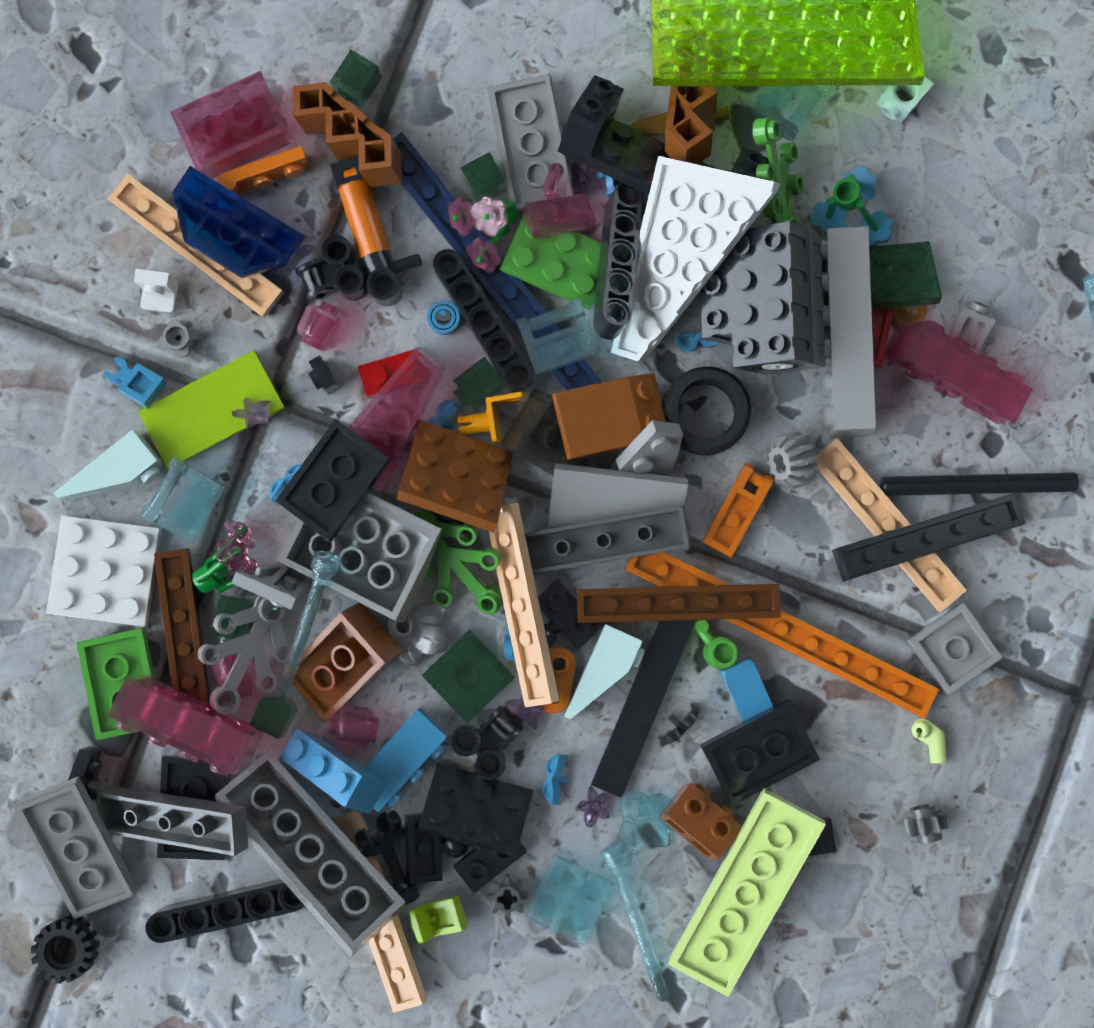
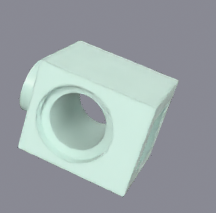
M908 63L884 91L876 104L881 107L882 113L887 118L897 120L902 124L934 83ZM896 92L906 93L909 101L900 100Z

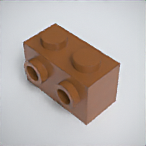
M692 783L683 785L660 814L659 818L709 860L720 859L740 832L742 825L736 821L737 816L733 811L724 805L719 807L710 799L712 795L703 786L697 783L695 785Z

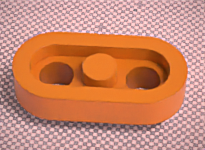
M555 647L549 650L552 664L556 658H562L566 662L565 668L562 670H556L553 667L560 699L556 703L539 705L542 710L551 714L562 712L568 706L571 696L576 662L573 654L563 647Z

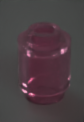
M236 653L221 658L218 664L211 666L218 687L223 686L237 658ZM248 668L236 690L240 698L253 694L250 687L253 686V682ZM225 693L221 694V696H225V699H227Z

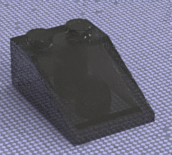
M536 388L531 392L500 443L551 476L554 474L555 463L609 469L620 452L615 451L567 460L552 395Z

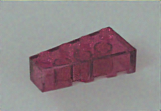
M928 320L927 322L897 326L886 346L883 363L890 366L891 363L896 362L906 367L904 374L914 380L919 378L923 381L934 382L933 390L951 398H958L960 396L962 398L960 401L961 405L996 424L1016 423L1033 391L1032 388L1023 383L1024 379L1020 375L1002 370L997 366L998 362L995 359L984 354H977L971 350L972 346L970 343L957 337L952 338L944 333L945 328L934 321Z
M417 347L411 352L349 426L351 430L392 459L372 486L379 494L387 489L419 421L446 370L440 362L422 347Z

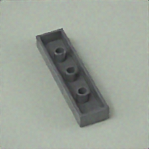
M684 506L525 533L533 574L691 547Z
M112 785L96 792L98 814L109 834L236 856L248 848L245 806Z

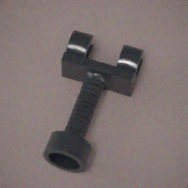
M392 810L388 814L383 812L376 819V824L379 830L384 833L380 836L378 830L371 826L367 830L362 828L355 834V841L362 849L361 853L365 857L382 854L395 885L393 889L405 901V906L418 899L420 892L416 884L407 883L400 862H398L399 860L393 850L392 844L405 834L404 827L401 828L402 822L398 813Z

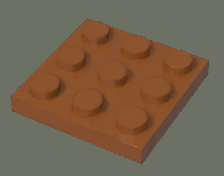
M420 420L416 428L396 499L494 532L499 520L513 452Z

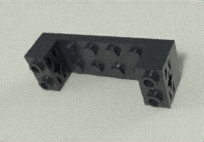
M594 75L570 112L557 152L649 196L658 156L672 158L665 152V143L614 119L624 88L613 84L610 80ZM743 146L731 172L756 178L757 166L768 164L769 160L761 153ZM704 162L698 164L701 166L718 169L717 167L708 165Z

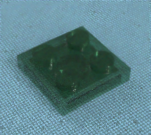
M929 241L869 247L870 285L874 310L940 304L942 293Z
M471 629L422 674L423 678L466 723L473 719L515 678L510 670Z

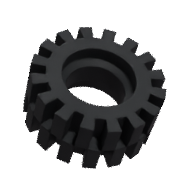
M65 916L60 920L58 918L41 929V933L36 935L33 940L36 944L31 947L30 952L36 953V956L31 959L32 964L38 963L40 966L36 972L39 975L45 972L47 974L44 978L45 980L50 981L55 978V983L61 984L65 980L67 983L72 982L89 970L94 964L93 961L98 958L99 952L96 951V948L100 946L99 940L94 941L93 938L97 935L96 930L94 929L90 932L88 929L91 925L89 922L86 921L82 924L80 923L81 918L70 919V916ZM68 937L75 942L77 955L73 961L63 962L56 957L54 944L58 938Z

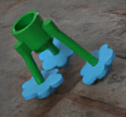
M863 165L857 166L853 172H846L843 179L834 186L833 196L829 197L825 203L818 202L815 204V212L810 218L811 224L817 228L821 227V231L826 234L827 228H845V217L848 211L857 209L863 216L860 223L861 226H868L869 246L871 247L877 245L878 242H887L891 238L892 232L890 229L893 227L894 222L891 218H887L883 211H876L871 215L862 200H871L876 195L874 185L877 183V177L874 174H869L868 168Z

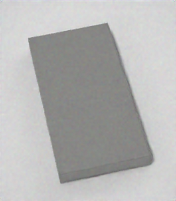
M551 74L487 87L509 201L516 204L518 214L525 213L526 209L535 211L576 202L567 156L557 152L563 133Z
M555 463L548 526L562 527L685 506L688 479Z
M79 776L15 802L13 807L74 919L137 894L138 888Z

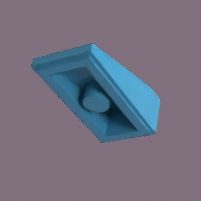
M747 657L734 663L729 668L719 670L743 722L773 707L752 657Z

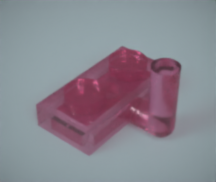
M555 163L551 166L542 189L546 200L528 202L523 208L533 238L591 229L597 221L586 193L559 197L556 187L564 172L561 164Z

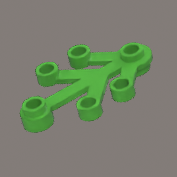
M771 117L755 119L753 123L754 141L758 146L766 145L769 160L768 164L757 166L756 178L780 183L778 191L763 209V214L772 220L771 224L786 221L798 224L797 218L793 216L795 194L803 192V178L801 174L788 175L789 164L796 162L798 159L797 145L795 142L781 144L779 163L775 141L780 139L781 135L778 120H773Z
M429 511L413 513L412 515L443 529L435 552L438 554V588L433 593V602L445 608L454 600L455 593L452 589L453 571L477 597L476 604L481 612L485 614L497 613L504 604L501 589L495 585L485 586L464 562L479 563L483 569L491 571L501 561L500 552L495 548L481 550L450 546L442 537L457 538L459 543L469 546L478 538V528L468 523L458 525L439 522L437 517ZM463 530L470 531L473 537H465ZM485 555L492 556L495 563H489L485 559ZM429 565L423 583H425L433 573L431 565ZM439 593H445L448 596V600H443ZM484 599H490L494 606L488 605Z

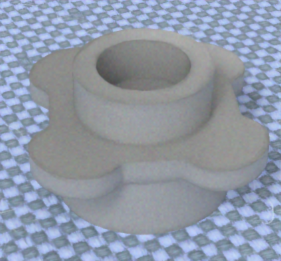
M173 319L169 321L168 326L163 331L159 344L164 349L170 348L175 351L178 357H186L189 354V347L192 341L198 338V332L192 327L187 328L183 326L180 320ZM178 335L181 336L180 341H176Z

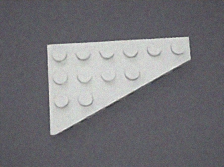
M658 156L639 235L632 316L620 335L614 339L611 353L635 361H646L779 189L780 183Z

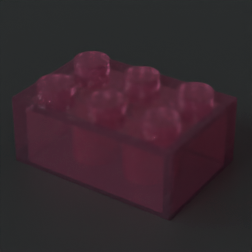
M261 71L170 111L196 171L205 182L217 178L226 171L246 165L294 143Z

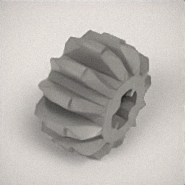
M792 431L777 436L770 441V447L766 449V453L769 456V460L766 463L770 465L771 471L769 474L775 476L777 485H783L786 489H795L808 485L815 480V474L820 471L816 461L820 457L816 456V445L810 444L808 435Z

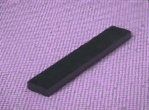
M1012 493L833 549L832 553L842 582L1013 529L1026 523L1016 496Z
M696 620L658 621L594 774L591 786L622 798Z

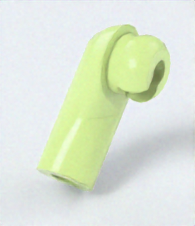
M918 719L915 721L911 729L912 734L915 738L929 746L930 763H946L947 753L944 731L930 720Z

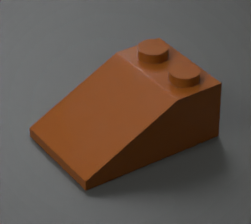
M655 373L628 376L552 394L567 460L625 450L652 420L666 422Z
M358 602L340 612L282 674L326 723L376 679L404 650L366 607Z

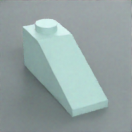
M131 430L56 490L54 494L60 499L73 500L139 485L142 482L147 484L161 473L159 469L165 463L141 433Z
M604 624L566 708L564 717L572 719L627 674L631 666L637 668L645 649L640 647L642 641Z

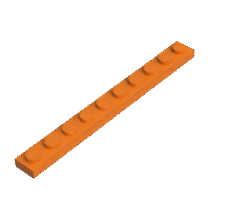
M665 552L631 557L624 569L657 587L729 585ZM781 610L780 618L724 619L920 718H926L939 691L938 688Z

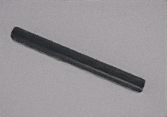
M1075 472L884 476L881 478L880 489L886 496L1075 492L1079 486L1078 475Z

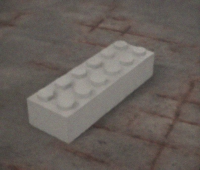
M868 226L827 228L825 239H821L820 246L822 267H824L821 288L823 289V299H825L822 322H824V332H826L827 337L825 339V346H823L825 364H828V372H824V377H822L823 397H829V405H825V410H823L824 430L830 429V438L871 436L876 429Z
M269 750L215 794L216 802L245 806L248 842L350 958L402 911L405 901Z

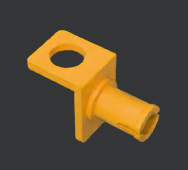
M517 392L486 398V412L458 416V424L467 425L458 427L460 434L466 436L489 431L493 443L503 444L498 405L529 400L528 394Z

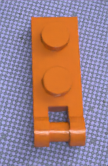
M298 146L226 171L218 176L217 186L226 198L234 201L238 200L245 190L253 187L255 189L266 188L273 184V180L282 177L294 178L304 173L305 169L311 167L302 146Z
M745 462L734 484L701 541L729 558H732L775 477L767 473L762 475L755 471V466L748 462ZM747 481L757 486L754 494L743 489Z

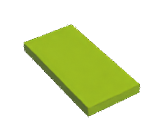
M252 350L152 403L148 409L143 408L137 412L167 469L171 470L285 410L286 407L257 352Z

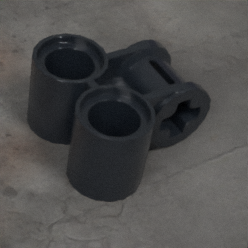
M332 235L323 242L321 250L324 257L306 262L295 269L296 275L301 277L307 291L305 297L308 302L324 299L337 291L350 301L360 300L367 293V283L364 275L359 268L353 266L356 258L355 252L349 241L341 235ZM338 247L347 249L343 258L339 260L331 258L334 249ZM352 276L359 278L356 288L351 290L343 288L347 278Z
M501 705L479 726V729L472 724H464L459 726L451 736V746L456 754L464 757L472 756L475 753L478 755L475 763L476 772L486 780L497 779L503 774L506 767V757L502 749L504 750L524 729L521 724L516 725L503 713ZM496 722H498L507 732H505ZM464 731L471 732L476 739L475 746L469 749L461 747L458 743V735ZM486 755H495L500 760L499 769L493 772L485 770L482 766V758Z

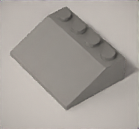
M367 493L332 542L327 541L301 520H298L278 562L394 621L404 623L420 592L443 529Z

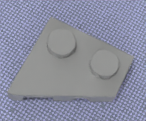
M652 420L616 459L619 470L635 472L637 474L671 475L683 437L680 425L678 423Z
M278 563L274 566H259L256 568L255 574L252 575L242 569L237 570L232 584L270 600L277 607L292 610L313 587L315 580L282 563Z

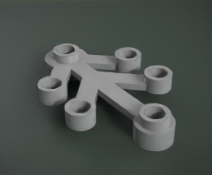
M258 596L252 608L232 615L220 613L215 617L213 626L217 632L222 634L233 633L237 626L254 622L248 634L218 645L207 643L198 650V659L207 665H215L221 658L239 652L223 686L214 689L210 695V705L214 711L230 715L239 708L241 698L236 690L252 659L257 673L254 679L255 688L263 693H271L275 690L277 679L271 673L262 639L268 629L273 643L269 649L270 658L279 663H285L290 660L292 649L286 643L281 624L287 608H280L272 604V611L266 614L265 606L270 600ZM224 618H228L229 626L223 630L221 622ZM283 647L284 655L278 658L277 650ZM212 648L214 655L212 659L207 660L205 653L208 649ZM268 677L269 685L263 688L262 680ZM225 693L227 697L226 702L219 705L218 698L221 694Z

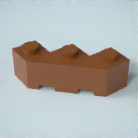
M702 32L675 50L665 127V152L674 160L697 165L711 156L713 131L705 123L716 116L718 92L711 83L720 78L722 52Z
M326 82L293 86L294 118L306 134L326 132V144L338 161L359 155V171L370 187L402 184L401 152L390 134L369 120L368 116L352 103L343 99Z

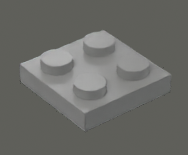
M964 602L957 604L907 639V642L942 692L948 696L1003 658Z

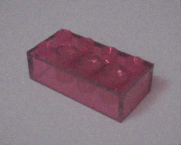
M145 674L124 679L108 713V717L117 721L115 725L118 728L131 733H135L138 730L148 735L147 741L160 747H166L168 744L179 749V756L193 762H197L198 759L211 764L210 770L226 777L230 773L235 775L249 766L265 732L264 729L236 716L218 713L212 709L210 704Z

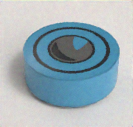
M439 301L430 307L427 321L435 333L449 335L459 327L460 314L457 307L451 302Z

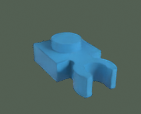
M115 357L114 361L121 370L116 374L105 370L103 374L110 383L120 385L118 389L121 394L148 409L167 385V382L163 377L139 363L131 370L123 358Z

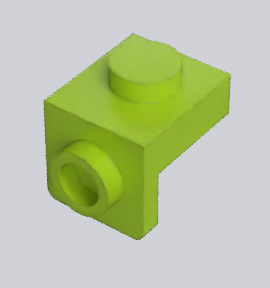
M459 894L425 901L409 912L411 928L419 944L425 943L436 936L461 932L468 928Z

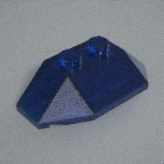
M189 166L172 191L184 243L241 278L288 265L305 239V235L192 166Z

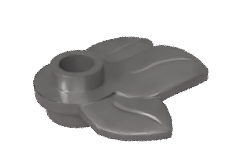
M431 603L418 605L409 612L406 618L410 625L406 633H401L398 630V621L389 618L387 630L389 635L404 650L399 655L403 662L413 667H418L423 653L436 655L449 649L445 635L437 627L446 617L447 610Z

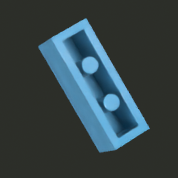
M418 708L364 767L387 783L373 807L378 813L384 806L390 810L403 796L399 789L407 781L413 785L425 772L421 765L426 759L431 756L435 760L448 746L444 740L449 733L421 708Z
M296 728L280 756L283 761L341 805L370 814L387 784L322 736Z

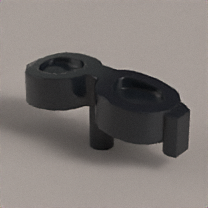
M693 703L690 704L691 710L682 722L673 713L668 717L676 727L663 737L657 736L663 745L671 744L679 739L695 723L699 710Z

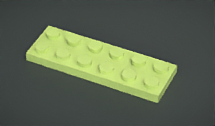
M763 788L669 957L668 965L729 997L826 825L825 820Z

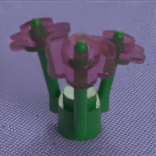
M485 196L481 199V203L478 202L472 205L470 202H464L462 197H458L454 203H450L448 206L451 225L454 229H458L461 236L469 235L470 229L474 227L477 230L483 229L488 236H494L491 241L486 242L481 238H475L473 243H469L466 246V252L472 258L471 261L475 266L482 267L487 272H493L496 265H499L501 262L500 256L497 255L498 249L496 245L504 236L510 233L509 226L518 219L516 204L509 200L493 201L491 197Z
M234 520L226 521L224 525L227 528L229 537L218 541L217 547L219 550L205 560L202 567L193 572L194 584L201 592L208 594L216 589L219 593H222L236 586L232 584L233 579L226 580L228 570L225 565L232 572L240 569L250 575L255 574L256 568L260 566L257 565L253 558L248 559L247 557L249 554L247 547L253 549L255 543L250 538L253 535L251 530L244 523Z

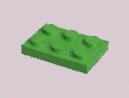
M526 209L500 271L590 310L596 298L601 243Z
M145 628L76 642L96 741L165 725Z

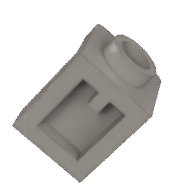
M972 300L971 304L962 301L959 306L960 313L946 339V343L978 356L996 320L992 313L989 312L990 307L974 300Z

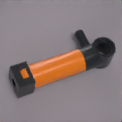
M359 155L331 163L330 167L347 216L366 279L367 289L377 304L385 307L392 306L401 299L403 293L398 273L422 266L420 255L414 254L394 261L372 187L368 185L359 171ZM388 280L393 283L392 290L387 294L377 292L380 282Z

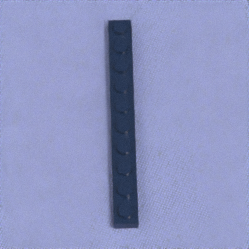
M402 132L395 136L393 140L401 152L402 187L450 247L461 256L470 272L565 390L601 383V379L520 279L500 271L504 258L495 248L481 263L477 262V257L490 241L471 218L459 221L452 219L453 215L466 211Z

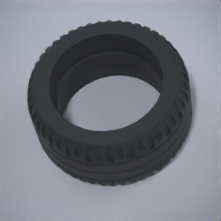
M703 366L683 373L670 386L663 401L666 422L678 423L682 430L683 437L680 448L695 455L709 456L726 451L744 435L751 418V402L744 385L736 376L718 367ZM711 385L717 387L730 399L734 417L729 429L721 436L712 439L700 438L690 433L683 426L678 413L679 402L683 394L693 386Z

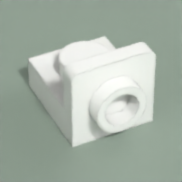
M136 269L134 282L143 289L141 308L150 311L173 313L179 282L169 273Z

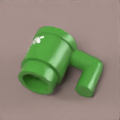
M696 620L694 629L705 643L703 656L706 662L717 669H726L733 666L739 656L736 643L727 637L716 636L706 620Z

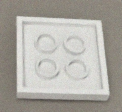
M61 515L46 614L148 627L156 576L154 553L159 552L162 529Z

